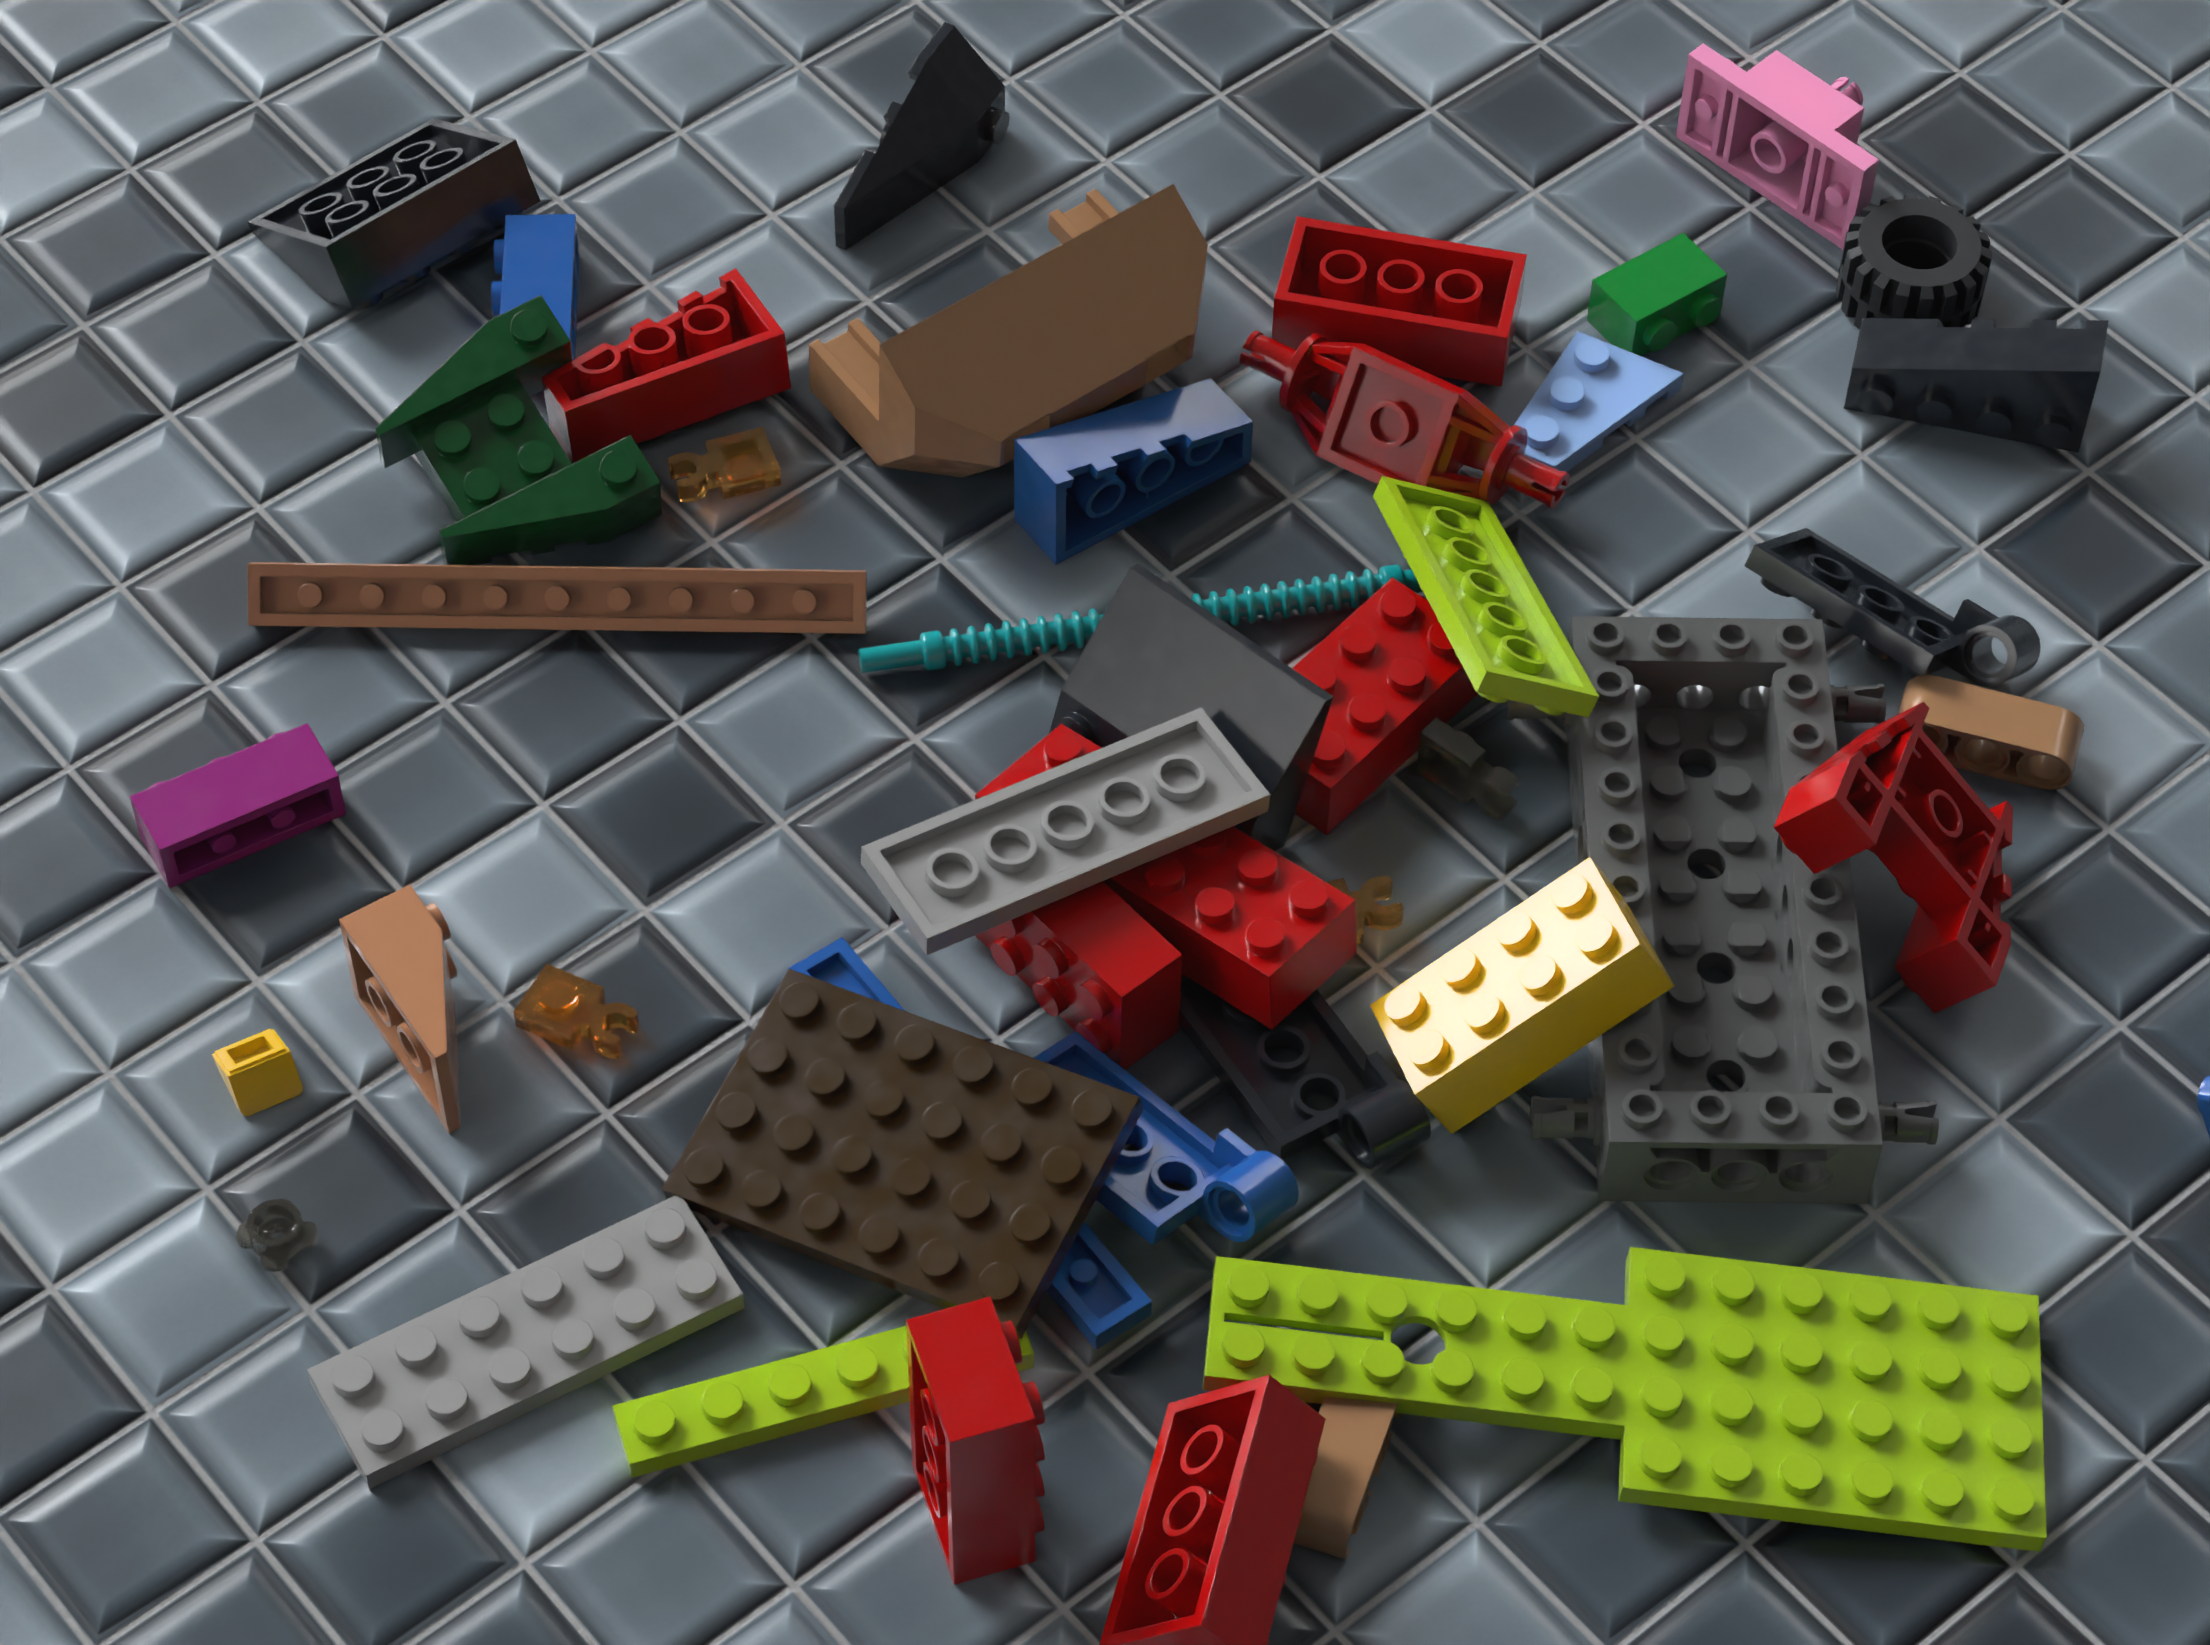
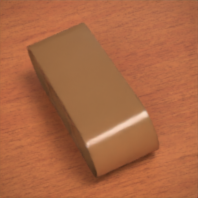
M1916 676L1907 683L1898 714L1925 702L1930 709L1922 730L1953 767L2045 790L2061 789L2072 780L2084 733L2083 722L2072 711L2059 706L1939 676Z
M1334 1397L1324 1398L1319 1414L1326 1421L1294 1544L1340 1559H1347L1351 1550L1347 1548L1350 1534L1356 1535L1372 1493L1369 1490L1372 1474L1378 1476L1393 1435L1390 1433L1393 1417L1400 1416V1413H1395L1397 1403Z

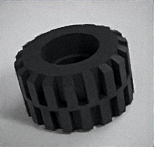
M1904 194V198L1900 200L1890 196L1881 199L1879 206L1869 204L1862 209L1860 217L1855 216L1846 233L1836 288L1837 300L1842 301L1841 310L1846 317L1855 318L1854 326L1859 330L1862 318L1939 319L1944 327H1963L1971 324L1972 319L1978 317L1992 260V251L1989 250L1990 239L1987 233L1980 232L1981 224L1973 216L1965 217L1963 215L1964 209L1955 204L1950 206L1941 203L1942 199L1929 196V200L1918 199L1917 194Z

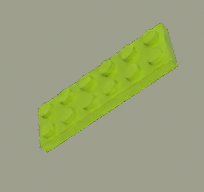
M1382 476L1373 494V498L1414 573L1421 590L1431 605L1438 622L1449 639L1456 656L1467 673L1474 690L1482 697L1496 703H1505L1508 700L1533 705L1550 715L1558 716L1566 712L1589 718L1599 695L1490 503Z

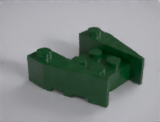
M542 295L488 320L376 427L380 460L384 468L415 454L456 520L455 523L439 530L444 565L485 564L492 562V557L528 550H531L532 555L553 552L556 545L584 540L587 541V545L609 542L662 515L661 482L631 435L572 464L530 396L544 390L542 377L572 361L571 341Z

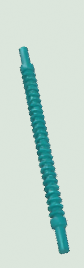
M1394 564L1380 567L1378 574H1373L1370 569L1366 568L1361 577H1356L1352 571H1348L1345 579L1339 580L1338 576L1332 573L1328 577L1327 582H1322L1318 576H1314L1311 584L1305 585L1303 580L1298 578L1295 580L1293 587H1287L1284 581H1279L1277 589L1272 590L1268 584L1263 583L1258 592H1253L1250 586H1245L1242 594H1236L1232 588H1229L1224 597H1219L1216 591H1211L1208 599H1201L1198 593H1194L1191 600L1220 620H1229L1231 625L1237 626L1239 619L1242 617H1246L1247 621L1253 624L1258 615H1263L1267 621H1271L1274 613L1280 612L1281 616L1287 619L1290 617L1292 610H1297L1301 616H1305L1308 608L1314 607L1316 612L1321 614L1327 605H1331L1335 611H1340L1342 603L1345 602L1349 603L1351 608L1356 609L1359 606V601H1367L1392 577L1416 593L1423 591L1411 569L1402 570L1401 566ZM1091 608L1086 617H1081L1078 611H1073L1070 619H1063L1060 613H1056L1054 621L1046 622L1043 616H1038L1035 624H1028L1025 618H1021L1019 626L1011 627L1008 621H1003L1002 628L994 629L992 624L987 623L982 632H976L974 626H969L966 634H959L956 628L950 630L949 636H942L939 630L923 632L920 634V640L858 649L861 672L868 673L916 665H924L927 671L945 668L946 661L953 660L956 666H961L963 658L970 657L971 661L977 664L980 661V656L988 655L991 661H995L997 654L1005 652L1006 656L1012 659L1015 651L1023 650L1026 656H1030L1032 648L1040 647L1044 654L1049 652L1051 645H1057L1060 651H1065L1067 643L1074 642L1075 646L1081 649L1084 646V641L1090 640L1104 614H1098L1096 609Z

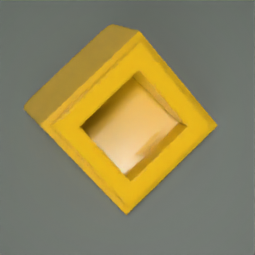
M268 1029L216 1050L212 1054L214 1062L237 1108L244 1116L258 1113L299 1096L303 1092V1085L291 1051L274 1029Z

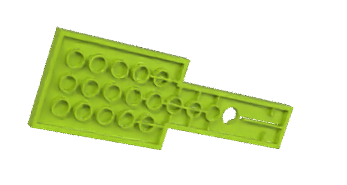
M1630 1247L1625 1266L1624 1305L1216 1256L1202 1390L1213 1391L1271 1375L1301 1400L1309 1403L1322 1404L1325 1397L1397 1403L1395 1413L1619 1439V1502L2038 1552L2041 1551L2047 1539L2038 1295ZM1224 1320L1247 1322V1323H1256V1324H1264V1325H1272V1326H1281V1327H1289V1328H1297V1329H1306V1330H1314V1331H1323V1332H1331V1333H1339V1334H1348V1335H1356V1336H1364V1337L1381 1338L1382 1340H1375V1339H1369V1338H1360V1337H1352V1336H1343V1335H1335V1334H1327V1333H1318V1332H1310V1331H1302V1330H1293V1329H1285V1328H1276V1327H1268V1326H1260V1325H1251V1324H1243V1323H1235V1322H1226V1321H1224ZM1410 1323L1429 1326L1442 1338L1444 1350L1435 1356L1433 1362L1428 1364L1407 1362L1404 1360V1355L1400 1348L1391 1343V1336L1394 1331Z

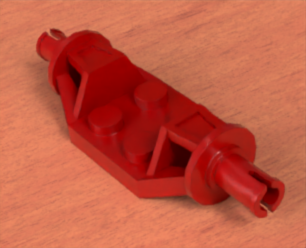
M1258 330L1253 331L1243 345V348L1251 351L1250 355L1244 352L1241 353L1240 364L1282 382L1279 392V404L1282 409L1292 413L1315 455L1369 481L1379 484L1381 477L1385 476L1489 502L1490 505H1494L1500 500L1508 488L1542 502L1551 509H1554L1559 504L1566 490L1559 488L1560 484L1563 486L1568 485L1569 473L1559 471L1524 455L1528 439L1527 430L1519 425L1510 427L1465 389L1364 343L1328 342L1326 337L1315 333L1308 336L1297 350L1265 336ZM1313 391L1331 402L1327 415L1310 399ZM1463 466L1484 471L1482 478L1458 475L1457 473Z

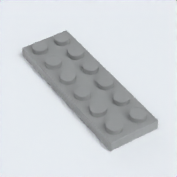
M1201 707L861 846V865L927 956L1268 812L1270 793Z
M675 1195L307 1369L314 1391L370 1490L744 1309V1297L741 1289L684 1198Z

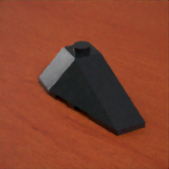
M944 22L916 57L908 72L910 79L915 80L914 85L903 104L891 102L883 116L886 124L880 137L878 149H865L835 202L836 247L847 250L977 164L993 143L999 144L1004 138L1010 120L1009 113L1005 111V86L954 25Z

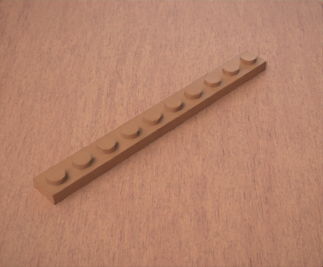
M251 562L247 564L248 626L865 634L867 632V570Z

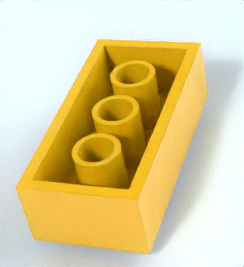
M1589 857L1370 1004V1007L1414 1094L1442 1125L1453 1134L1674 987V984L1625 899Z

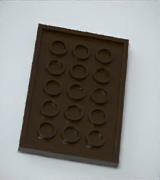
M789 969L667 1178L662 1191L667 1199L675 1195L684 1198L690 1210L942 1309L991 1296L1000 1323L1011 1320L1018 1338L1022 1339L1144 1109L1139 1096Z

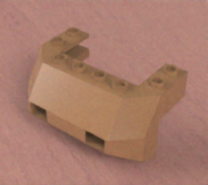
M1174 183L1120 213L1096 188L1086 193L1085 202L1069 211L1062 213L1057 209L1049 213L1048 230L1062 244L883 343L871 333L859 318L848 323V331L823 344L819 339L809 344L810 391L878 466L962 478L1000 467L1013 460L1015 438L1090 416L1193 358L1203 297L1208 249L1206 240Z

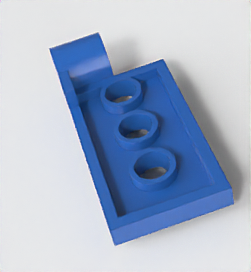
M1074 1031L1033 1057L1139 1096L1144 1110L1126 1144H1134L1139 1150L1121 1151L1096 1200L1151 1245H1154L1196 1215L1201 1217L1224 1237L1235 1242H1245L1293 1209L1297 1204L1299 1198L1297 1181L1291 1169L1281 1158L1268 1151L1257 1152L1228 1128L1218 1133L1215 1142L1111 1058L1099 1051L1078 1032ZM1180 1182L1184 1184L1189 1190H1172L1166 1187L1163 1183L1175 1184Z

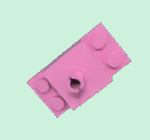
M1704 43L1688 54L1676 138L1842 250L1851 221L1855 216L1860 217L1862 209L1871 203L1879 159L1857 145L1864 107H1862V92L1855 82H1852L1847 88L1840 91L1849 83V78L1840 77L1830 86L1777 50L1747 72Z

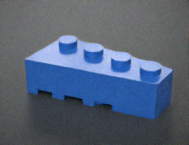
M1210 378L1015 438L1014 520L1052 562L1057 565L1250 463L1253 421Z

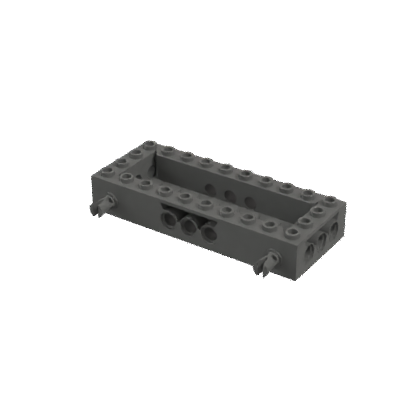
M1572 616L1568 642L1599 695L1589 718L1566 712L1558 716L1550 715L1533 705L1508 700L1505 702L1507 706L1506 720L1556 717L1557 719H1562V725H1566L1575 866L1589 857L1595 862L1625 899L1672 980L1674 987L1588 1043L1591 1098L1573 1100V1098H1540V1096H1532L1530 1106V1122H1533L1531 1139H1573V1137L1591 1139V1144L1595 1145L1599 1201L1867 1204L1883 1141L1935 1145L1938 1138L1939 1119L1933 1117L1937 1103L1936 1101H1927L1926 1103L1894 1102L1893 1104L1878 1102L1850 857L1821 872L1813 874L1798 855L1793 854L1786 848L1779 833L1773 827L1790 788L1838 752L1834 721L1875 723L1876 725L1885 721L1887 701L1885 698H1882L1885 685H1845V687L1830 685L1822 619ZM1687 764H1699L1709 769L1712 774L1703 778H1695L1685 774L1681 767ZM1696 864H1708L1715 867L1721 875L1714 879H1703L1695 876L1689 868ZM1709 967L1719 968L1725 971L1731 977V980L1723 984H1713L1701 978L1698 972ZM1714 1075H1728L1736 1079L1742 1088L1735 1092H1721L1714 1089L1707 1079Z

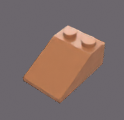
M408 885L339 919L355 998L448 1133H451L461 1128L456 1012L451 979L457 977V970L451 955L444 945V941L450 939L451 934L439 908L434 903L425 906L412 886Z

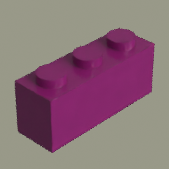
M308 723L286 732L276 733L265 741L231 755L213 759L202 767L168 781L155 783L148 789L130 796L139 835L169 889L346 815L339 775Z

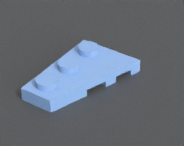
M1577 331L1514 424L1525 428L1528 433L1524 455L1559 471L1568 472L1603 446V439L1625 423L1630 427L1644 417L1646 407L1660 397L1669 399L1680 391L1684 373Z

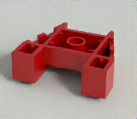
M1922 702L1864 731L1791 787L1773 828L1779 833L1786 848L1793 854L1798 855L1813 874L1821 872L1866 849L1874 852L1896 878L1903 893L1913 898L1918 904L1895 969L1900 973L1908 989L1917 993L1933 1013H1937L1995 987L1998 983L2011 946V926L2004 921L2001 922V903L2010 899L2012 892V878L2005 873L2002 874V849L2012 845L2013 807L2008 801L1990 809L1985 805L1922 730L1930 709L1925 702Z

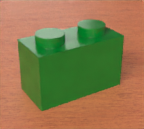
M1681 233L1592 279L1587 321L1614 346L1639 356H1643L1651 351H1659L1677 337L1696 327H1705L1713 322L1717 316L1721 315L1727 273L1684 233Z

